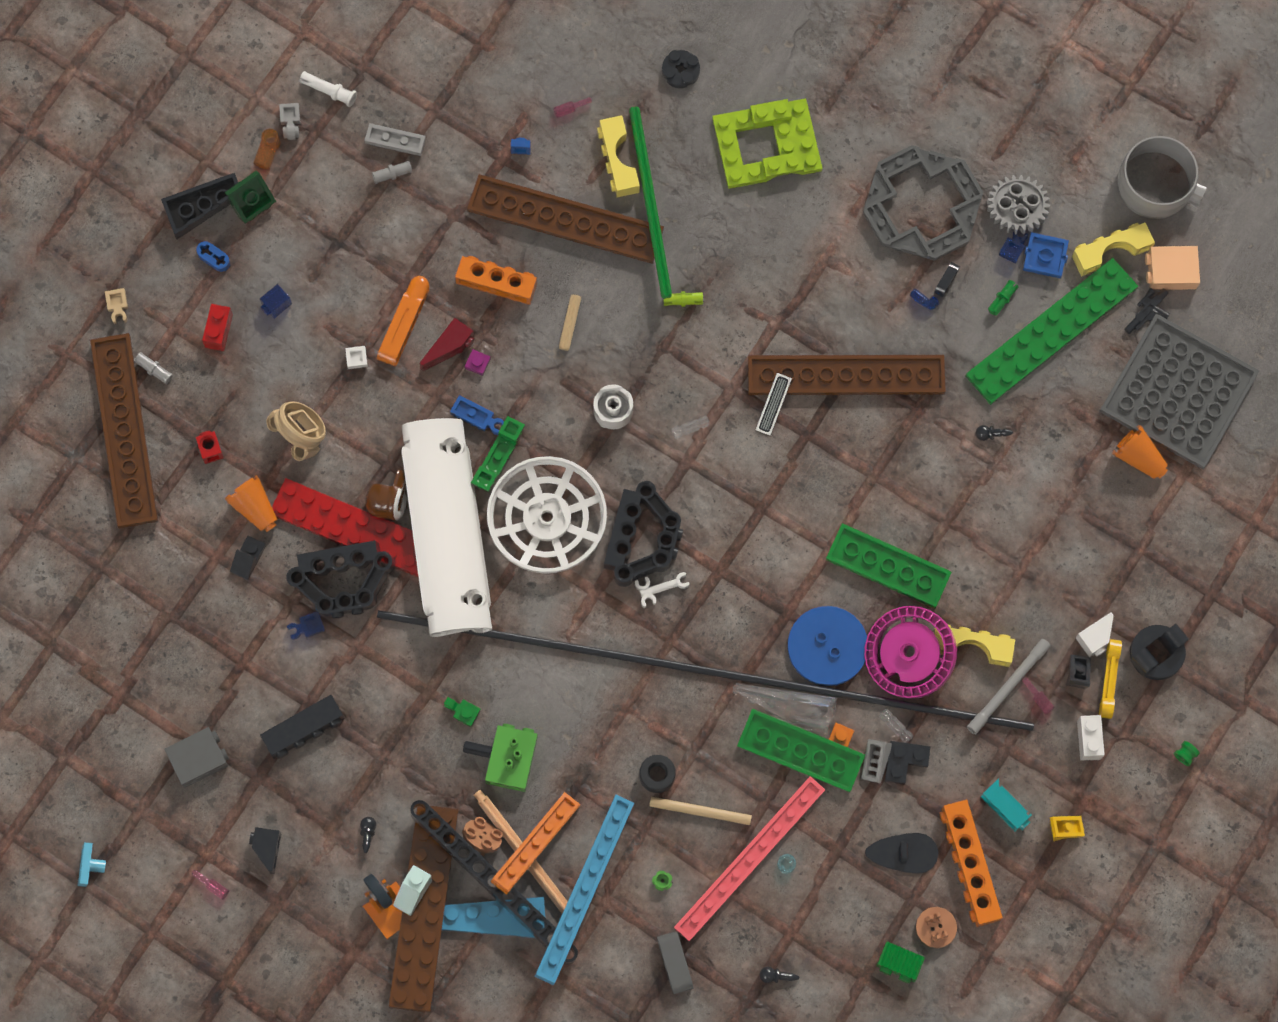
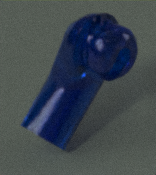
M913 289L910 293L911 298L929 310L936 309V306L939 305L938 299L934 296L928 299L917 289Z

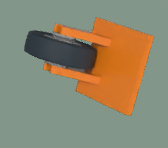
M369 874L363 879L369 889L365 893L369 902L363 908L386 939H389L400 930L402 911L393 906L400 886L397 882L389 885L385 879L379 882L374 875Z

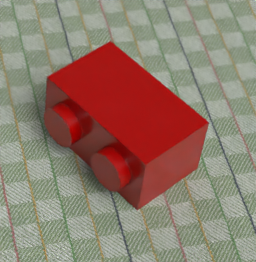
M211 304L202 339L205 348L225 350L233 317L230 307Z

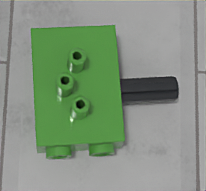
M503 724V726H497L493 746L469 741L464 742V753L490 758L485 778L486 784L526 792L538 734L534 733L533 729L523 728L518 730L514 729L515 726Z

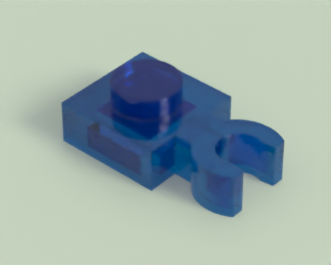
M1013 232L1012 239L1007 238L999 252V256L1016 264L1025 248L1023 244L1026 242L1028 234L1025 233L1024 237H1018Z
M318 611L300 617V624L290 623L287 625L288 630L293 628L297 630L295 634L290 635L292 640L298 639L302 633L308 638L325 632Z

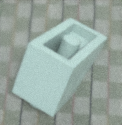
M413 865L400 887L393 906L411 916L432 882L431 875Z

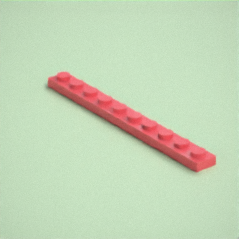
M810 776L676 924L674 929L690 942L825 792V789Z

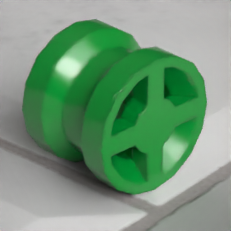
M1184 741L1181 744V748L1173 754L1181 763L1190 766L1192 759L1198 757L1200 752L1191 743Z

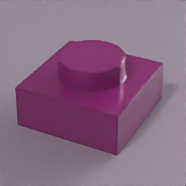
M472 349L465 364V369L483 376L491 357Z

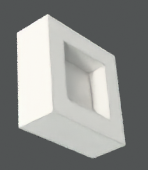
M365 346L345 348L348 369L368 367Z

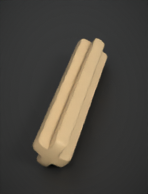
M571 295L559 344V349L564 351L570 349L581 297L578 295Z

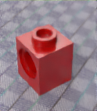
M205 431L196 437L205 464L224 458L215 431ZM207 443H214L211 449L204 448Z

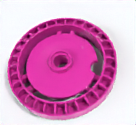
M903 606L885 613L871 628L865 644L866 666L873 680L888 693L902 698H920L937 691L951 676L957 659L956 640L948 624L934 612L917 606ZM906 618H913V622H907ZM918 618L927 620L938 630L944 646L943 659L940 658V644L936 635L927 626L919 623ZM901 620V623H900V624L894 626V627H893L892 629H890L889 632L885 635V637H884V639H883V641H882V644H881V649H880V655H881V661H882V662L879 664V661H878V646H879V642H880V640H881L883 634L885 633V631H886L892 624H894V623H896L897 621ZM910 647H913L915 650L912 657L907 656V650ZM938 662H941L942 664L939 670L935 669L938 665ZM885 668L888 673L884 674L881 669ZM932 672L936 673L929 681L915 687L899 686L889 680V678L898 673L900 681L917 682L925 679Z

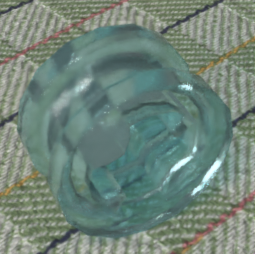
M790 854L780 856L777 863L778 869L785 874L791 873L796 867L795 858ZM786 858L792 863V867L789 866V869H785V866L781 865V861L784 862Z

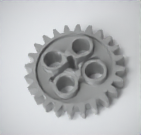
M1012 175V180L1005 177L1004 183L999 180L997 186L993 185L992 192H989V198L987 199V211L991 212L989 217L995 218L994 224L1001 223L1000 229L1007 227V233L1014 229L1015 234H1017L1018 230L1025 234L1026 229L1032 232L1033 226L1039 229L1040 223L1044 224L1045 218L1048 217L1050 209V198L1046 197L1047 191H1042L1043 185L1036 186L1037 180L1031 183L1029 176L1026 180H1023L1022 175H1020L1019 179Z

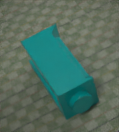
M999 778L981 796L1014 832L1019 828L1024 830L1031 823L1028 819L1032 814L1028 816V811L1003 786H999Z

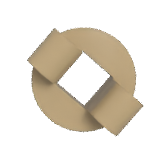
M286 402L282 404L280 409L272 411L266 420L269 430L272 432L279 431L288 442L293 444L291 453L297 461L314 457L320 450L318 446L326 435L325 425L320 416L310 407L299 402ZM296 419L306 429V431H303L298 426V424L295 422Z

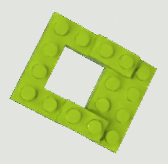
M806 98L789 102L788 99L751 105L750 109L712 116L728 189L767 182L780 175L790 173L805 175L821 172L823 169ZM773 126L779 155L762 158L761 162L743 165L736 132Z

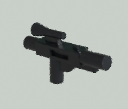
M1149 288L1146 295L1137 304L1139 307L1143 305L1144 308L1139 313L1137 312L1135 318L1124 328L1128 334L1134 329L1138 331L1146 321H1152L1155 314L1165 319L1169 317V312L1158 307L1168 295L1166 289L1163 288L1151 299L1150 297L1155 294V291Z

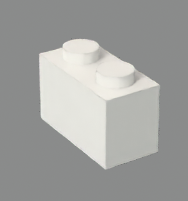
M1101 715L1080 716L1077 720L1080 761L1101 760L1104 756Z

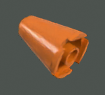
M1138 425L1136 426L1138 430L1136 432L1131 430L1118 443L1117 447L1119 450L1117 452L1113 450L1112 454L1153 479L1157 477L1160 479L1168 471L1166 469L1168 464L1143 427Z
M257 475L236 488L233 495L229 494L225 498L228 504L261 532L263 530L269 532L276 526L277 517Z

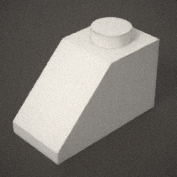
M1112 612L1076 636L1077 641L1089 657L1094 654L1098 657L1106 651L1105 647L1110 640L1114 616Z

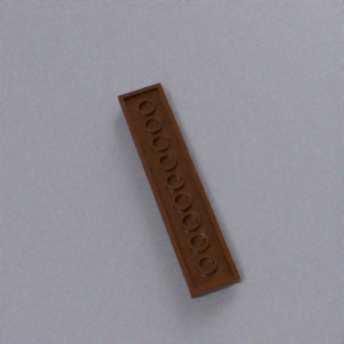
M481 174L478 175L467 208L468 212L653 264L655 257L649 223L647 221ZM660 225L661 233L663 234L664 226Z
M129 333L91 339L118 528L158 522L131 336Z
M748 355V395H769L777 373L792 378L786 395H945L946 392L944 355Z
M420 806L417 807L416 815H423L425 809ZM430 806L456 831L458 809ZM431 821L428 824L433 830L440 827L437 821ZM416 822L408 873L414 865L430 874L432 882L411 916L402 911L389 1008L431 1013L452 857ZM446 835L443 840L447 844H452L455 838L452 835Z

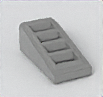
M868 739L861 779L881 783L892 743ZM877 747H880L881 750H880V751H876V748H877ZM874 755H878L879 759H874ZM876 763L878 767H872L871 764ZM869 771L877 772L876 776L870 775Z

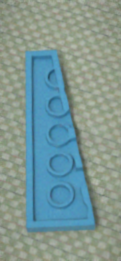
M544 897L526 898L545 917ZM498 901L445 905L443 931L535 938ZM525 906L517 909L521 916H526L529 913L528 908ZM537 920L532 924L535 930H542L544 928V924L541 921Z

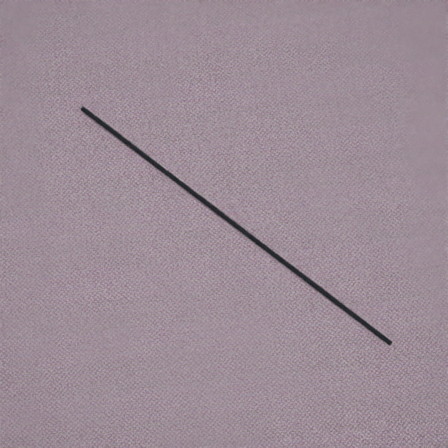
M378 610L377 618L429 627L427 618ZM472 630L461 632L971 721L978 714L497 630L484 633H476ZM990 716L986 722L988 724L1029 731L1034 729V723Z

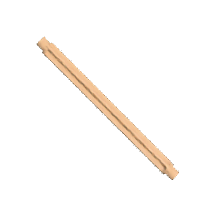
M479 790L474 794L478 800L477 803L495 827L502 831L503 837L515 852L523 842L489 797ZM535 860L528 870L559 911L563 913L568 901L537 860Z

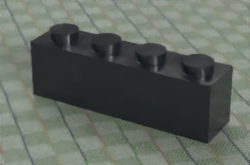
M329 695L265 731L260 736L273 759H281L288 755V751L294 747L298 749L304 746L308 739L312 737L316 739L325 733L324 730L330 727L332 729L338 727L345 718L333 696Z

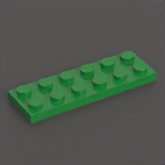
M843 523L826 557V561L936 609L952 573L945 568Z
M755 709L751 710L737 747L848 792L852 790L865 757L863 753Z

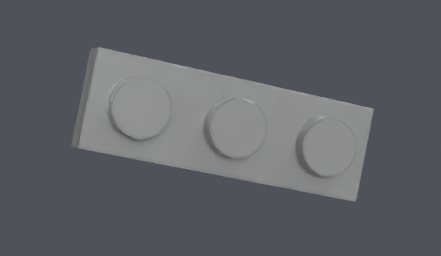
M369 123L365 144L421 156L426 136Z

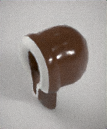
M397 471L393 486L372 484L369 487L365 505L372 516L398 521L403 516L407 504L404 471Z

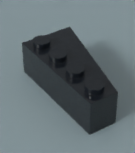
M235 172L161 199L176 240L231 204L225 192L238 183Z

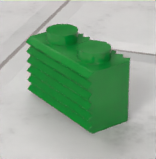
M886 941L876 966L880 968L879 971L889 976H891V973L899 976V980L910 984L911 981L915 982L917 980L925 957Z

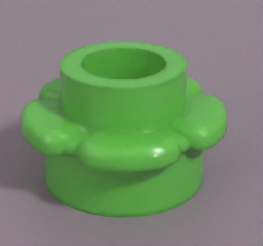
M658 871L656 876H653L652 883L657 890H668L672 886V876L670 873Z

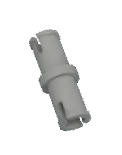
M409 161L394 166L392 164L388 165V168L372 172L373 180L377 184L389 179L395 180L398 176L412 173L411 164Z
M142 352L136 356L134 363L144 368L147 374L155 376L166 385L170 382L173 374L161 367L158 361L154 362Z

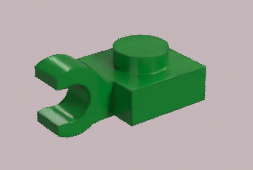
M447 697L444 702V707L455 712L453 718L469 727L473 725L481 710L464 699L459 704Z

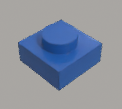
M525 138L511 139V154L530 155V140Z

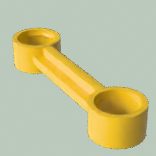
M1110 639L1106 649L1105 677L1099 706L1101 718L1112 719L1114 713L1116 678L1122 649V641Z

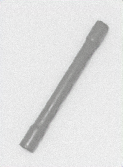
M1041 639L1028 657L989 703L968 724L967 729L971 733L976 735L988 718L1015 686L1051 647L1048 641Z

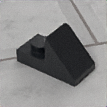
M247 536L241 549H237L230 572L249 580L266 544Z
M1070 655L1069 675L1066 686L1083 689L1090 687V657Z

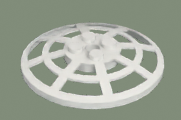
M551 456L528 459L509 469L493 488L487 508V523L490 535L502 555L518 567L537 573L566 571L586 560L600 543L607 520L604 495L592 475L572 461ZM557 465L565 467L566 470L562 479L556 477L537 478L533 466ZM526 469L529 481L522 484L512 496L501 491L503 486L514 475ZM573 472L583 477L596 495L584 499L580 491L569 483ZM551 483L557 484L558 487L555 494L542 493L539 484ZM532 487L535 497L529 500L527 504L518 500V497L525 490ZM566 489L575 495L579 501L578 503L568 506L562 498ZM499 498L508 503L505 513L506 527L495 529L493 512L496 499ZM599 503L601 521L598 534L587 531L589 522L588 507ZM513 506L524 511V522L512 525L511 515ZM580 510L583 512L581 528L570 524L571 514ZM546 512L553 515L552 520L549 522H545L541 518ZM527 530L533 536L529 546L525 545L517 537L516 532ZM566 532L577 535L569 545L562 548L559 540L561 536ZM509 534L514 543L525 551L520 561L506 551L498 537ZM582 538L593 541L591 547L581 557L568 563L565 553L575 548ZM540 540L551 541L555 551L543 552L536 550ZM532 555L544 558L557 556L561 566L556 568H539L527 564Z

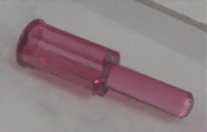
M589 97L575 103L570 101L553 107L554 114L559 118L576 111V108L592 103V99Z
M1028 678L1023 679V683L1034 695L1032 699L1045 715L1050 713L1055 708L1042 691L1038 692Z
M197 870L192 871V875L203 882L206 888L222 900L227 897L230 890L214 879L209 880Z

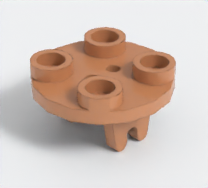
M476 817L475 820L467 822L462 830L463 838L475 850L481 852L483 857L486 853H493L498 850L502 843V831L487 823L482 817Z
M932 907L923 911L918 917L916 932L925 946L929 948H942L950 944L955 938L957 924L949 911L940 907Z

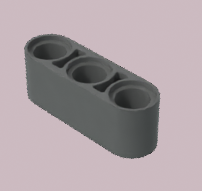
M677 931L657 936L673 994L694 989Z

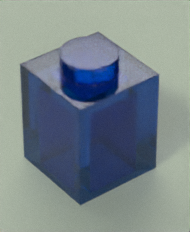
M278 284L260 298L262 305L260 308L267 316L270 314L274 319L292 305L290 297Z

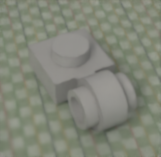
M299 103L279 104L281 125H287V127H283L284 139L296 140V138H299V127L294 124H300Z

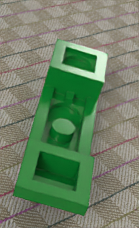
M507 416L498 432L497 439L482 466L478 468L471 484L487 492L491 490L507 464L525 424Z

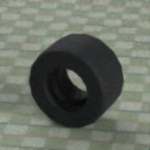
M663 755L647 757L639 769V779L642 786L647 791L653 793H663L669 790L676 778V768L673 762ZM655 766L662 767L665 770V778L661 781H654L650 777V770Z

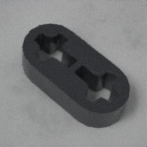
M953 262L950 263L934 291L935 294L940 297L945 295L960 269L959 265Z

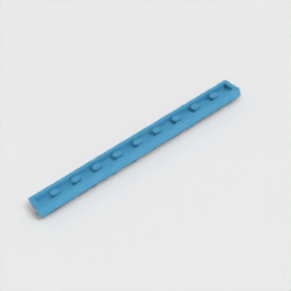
M618 795L614 796L534 977L551 985L555 984L634 805L633 802Z

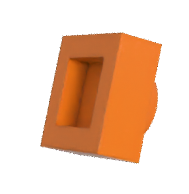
M835 723L829 740L848 747L854 730Z

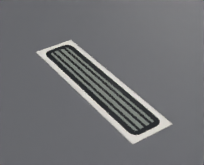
M777 373L756 427L757 431L771 435L792 378Z

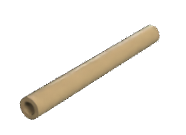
M652 796L650 800V807L750 825L752 815Z

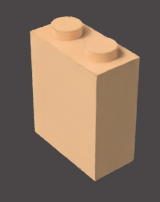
M1198 246L1151 247L1149 252L1145 254V264L1149 267V272L1146 274V282L1150 283V288L1153 290H1162L1163 288L1166 290L1198 288L1200 284Z

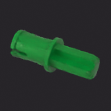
M1008 280L1001 292L996 294L997 297L988 307L990 314L998 315L1005 304L1010 302L1011 296L1019 288L1017 284L1013 286L1015 284L1014 281Z

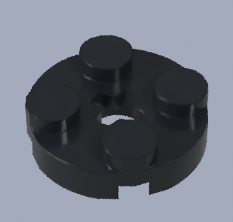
M685 50L671 51L665 57L662 64V74L666 82L670 86L680 89L686 88L692 83L694 84L700 75L698 57ZM684 66L686 71L683 70L682 73H679L676 67Z

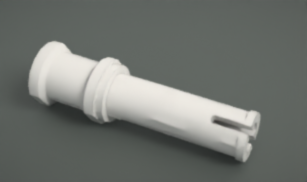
M306 71L301 74L300 78L302 79L299 80L300 83L331 96L332 100L346 103L348 107L354 104L357 97L356 91L347 90L341 84H331Z

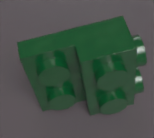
M257 170L225 192L235 213L245 224L277 202Z

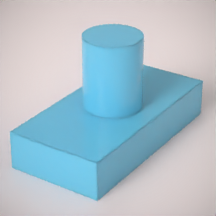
M84 842L82 845L78 886L86 887L88 885L89 871L105 872L106 860L91 859L93 843Z

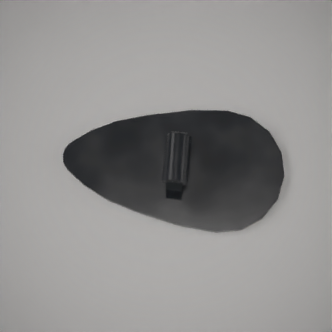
M906 833L887 837L871 844L865 850L866 857L882 867L915 874L925 873L932 869L937 862L939 854L934 840L922 833Z

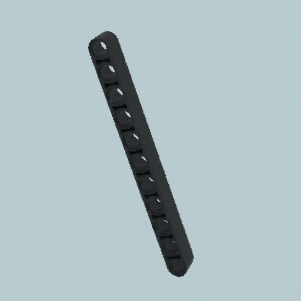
M417 800L413 802L410 808L412 819L547 948L549 945L547 938L553 935L556 927L514 887L509 891L514 895V899L512 901H505L502 896L504 892L488 884V880L493 878L498 871L425 801ZM419 806L425 809V813L420 816L414 813V809ZM431 821H437L440 827L433 830L428 824ZM446 835H452L455 841L452 844H447L443 838ZM461 849H466L470 855L467 858H461L458 852ZM480 863L485 869L477 873L473 870V866ZM525 906L528 908L529 913L526 916H521L517 909ZM541 921L544 924V928L542 930H535L532 925L533 922ZM573 944L570 950L573 952L574 957L572 959H565V965L574 963L577 958L578 950Z

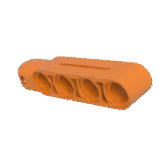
M416 276L410 281L378 351L377 360L395 367L397 366L429 293V282L425 277Z

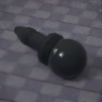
M981 425L976 429L975 434L979 440L985 441L989 438L993 440L994 436L1006 437L1012 435L1013 431L1008 429L994 430V426Z
M364 817L360 822L362 829L360 834L363 836L362 847L364 853L369 851L371 837L375 835L376 821L372 817Z
M771 967L762 968L759 974L760 979L764 983H771L773 981L778 983V980L795 981L800 978L793 973H779L778 968L774 970Z

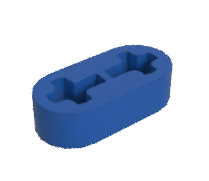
M207 241L198 244L196 251L202 261L219 272L226 271L230 267V260L226 253ZM207 248H209V252L212 255L210 256L207 253L203 254L202 249L206 250ZM215 258H218L219 260H223L224 258L225 264L218 265V262Z

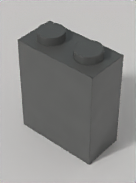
M209 727L164 749L184 788L228 767L226 761L229 760L225 749L220 750L218 746L220 738L217 732H212Z

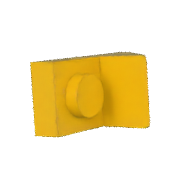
M1081 816L1050 817L1053 841L1085 836Z

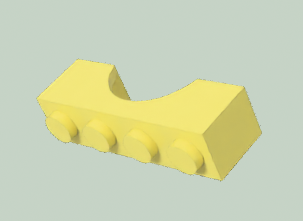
M623 116L600 120V127L597 128L599 139H603L604 145H601L603 157L607 156L608 162L605 164L607 173L612 176V180H610L612 192L615 191L617 197L639 193L640 185L636 169L622 164L616 156L618 147L626 141L627 133Z
M1135 223L1129 226L1127 230L1114 231L1109 237L1104 238L1102 236L1096 238L1093 243L1088 245L1086 243L1078 245L1073 252L1072 258L1081 277L1097 271L1102 264V255L1110 249H1125L1133 256L1149 251L1154 246L1155 241L1146 223L1140 225Z
M948 625L953 632L957 647L965 644L976 645L986 653L989 664L1010 667L1015 639H1010L1009 635L1000 634L999 636H993L987 631H979L977 633L971 632L969 628L959 627V629L951 628V625ZM934 628L933 632L936 635L940 644V655H944V646L941 635L939 634L938 630Z

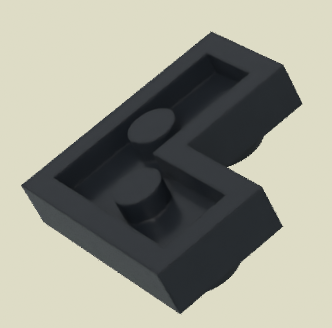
M890 741L892 745L887 761L885 782L905 785L908 765L928 768L931 746Z

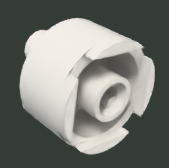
M607 385L600 389L594 398V416L600 426L608 429H619L630 422L633 414L631 394L619 385Z

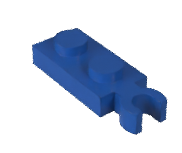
M460 395L450 410L451 415L484 432L487 427L491 428L492 433L498 435L499 432L498 429H495V425L500 424L502 426L504 423L500 418L493 419L494 413Z

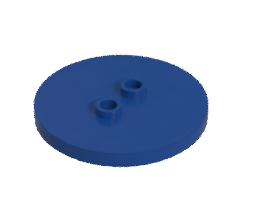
M833 606L817 607L805 612L794 623L788 638V655L795 670L806 680L822 686L839 685L852 679L863 667L867 635L860 621L850 612Z

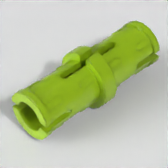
M681 291V293L672 294L671 298L664 299V306L681 305V307H685L686 305H703V292L685 293V291Z

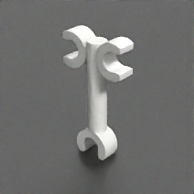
M679 573L676 579L650 587L648 577H645V586H640L638 580H636L635 587L640 591L642 607L646 608L645 601L647 599H651L653 605H656V597L653 594L675 587L681 589L688 588L689 582H680L681 578L686 577V573Z

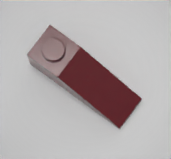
M454 318L419 363L420 369L425 371L462 353L466 347L470 348L475 340L474 331Z

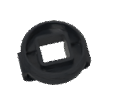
M1177 624L1170 628L1164 625L1148 626L1142 629L1133 639L1130 646V661L1134 668L1148 679L1164 680L1170 678L1179 671L1185 661V643L1189 638ZM1157 639L1171 654L1159 666H1157L1159 664L1157 660L1146 649Z

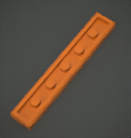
M564 792L493 877L491 883L507 895L571 818L580 804Z

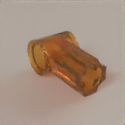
M269 128L264 130L261 135L262 140L253 162L254 165L265 170H270L276 150L280 147L281 143L277 131ZM269 137L276 138L272 143L266 142Z

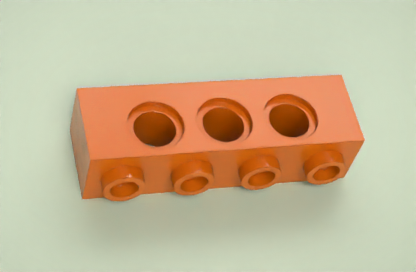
M462 256L455 276L456 284L528 305L531 304L537 286V277H534L529 272H516L511 267L502 268L494 262L486 261L485 263L473 256ZM475 271L483 272L481 276H475L473 273ZM494 276H500L502 278L498 282L492 280ZM514 281L520 283L518 287H513L510 284Z

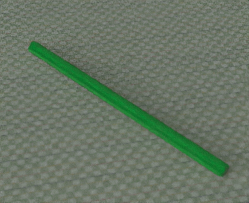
M636 106L629 109L660 292L661 297L666 299L672 297V290L640 108Z

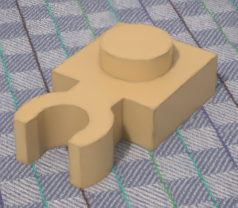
M125 289L105 291L107 309L109 312H113L111 316L113 323L117 324L116 318L118 316L123 317L124 323L127 322V316L123 311L128 309Z

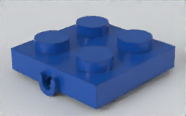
M1031 232L1028 247L1025 248L1024 255L1026 257L1023 271L1061 279L1064 263H1067L1068 259L1066 253L1069 240Z

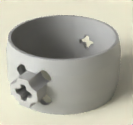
M1153 136L1138 142L1127 152L1118 172V189L1124 203L1136 214L1150 219L1170 217L1183 209L1187 203L1198 207L1207 189L1197 184L1198 166L1192 152L1180 141L1166 136ZM1155 152L1165 154L1176 160L1185 170L1189 182V191L1184 197L1174 202L1156 203L1140 196L1130 185L1126 172L1127 163L1134 157L1144 153Z

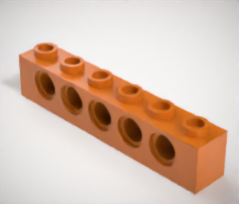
M968 800L944 805L942 812H940V818L943 824L946 823L948 829L946 838L949 844L952 843L954 850L951 852L954 863H958L960 870L957 871L960 883H964L965 886L963 895L966 903H970V919L972 923H976V927L998 922L1003 917ZM953 821H962L963 828H955L953 825ZM959 840H967L969 848H961ZM972 859L975 862V867L972 869L966 867L965 860ZM971 879H978L981 882V887L974 888L971 885ZM977 899H984L987 902V907L980 908L977 905Z

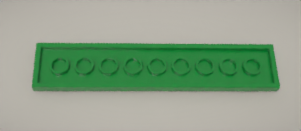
M1112 258L967 372L966 378L990 405L993 404L1138 288V285Z

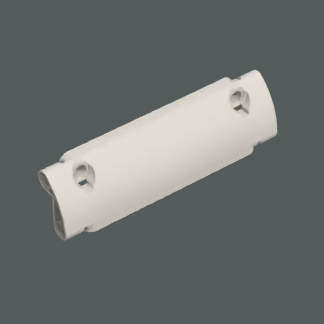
M441 418L405 423L402 425L403 441L405 444L402 447V457L422 605L425 615L429 616L430 636L440 637L468 630L476 633L491 631L492 624L489 611L491 600L475 488L471 484L473 473L470 452L466 446L463 421L461 419ZM445 445H446V450H447V452H445V451L443 450V446H445ZM461 446V450L455 453V449ZM465 597H467L468 604L464 603ZM482 597V603L476 605L477 599Z

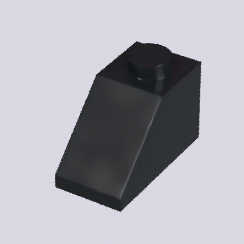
M255 827V831L250 834L249 844L252 845V849L270 874H275L282 834L279 830Z

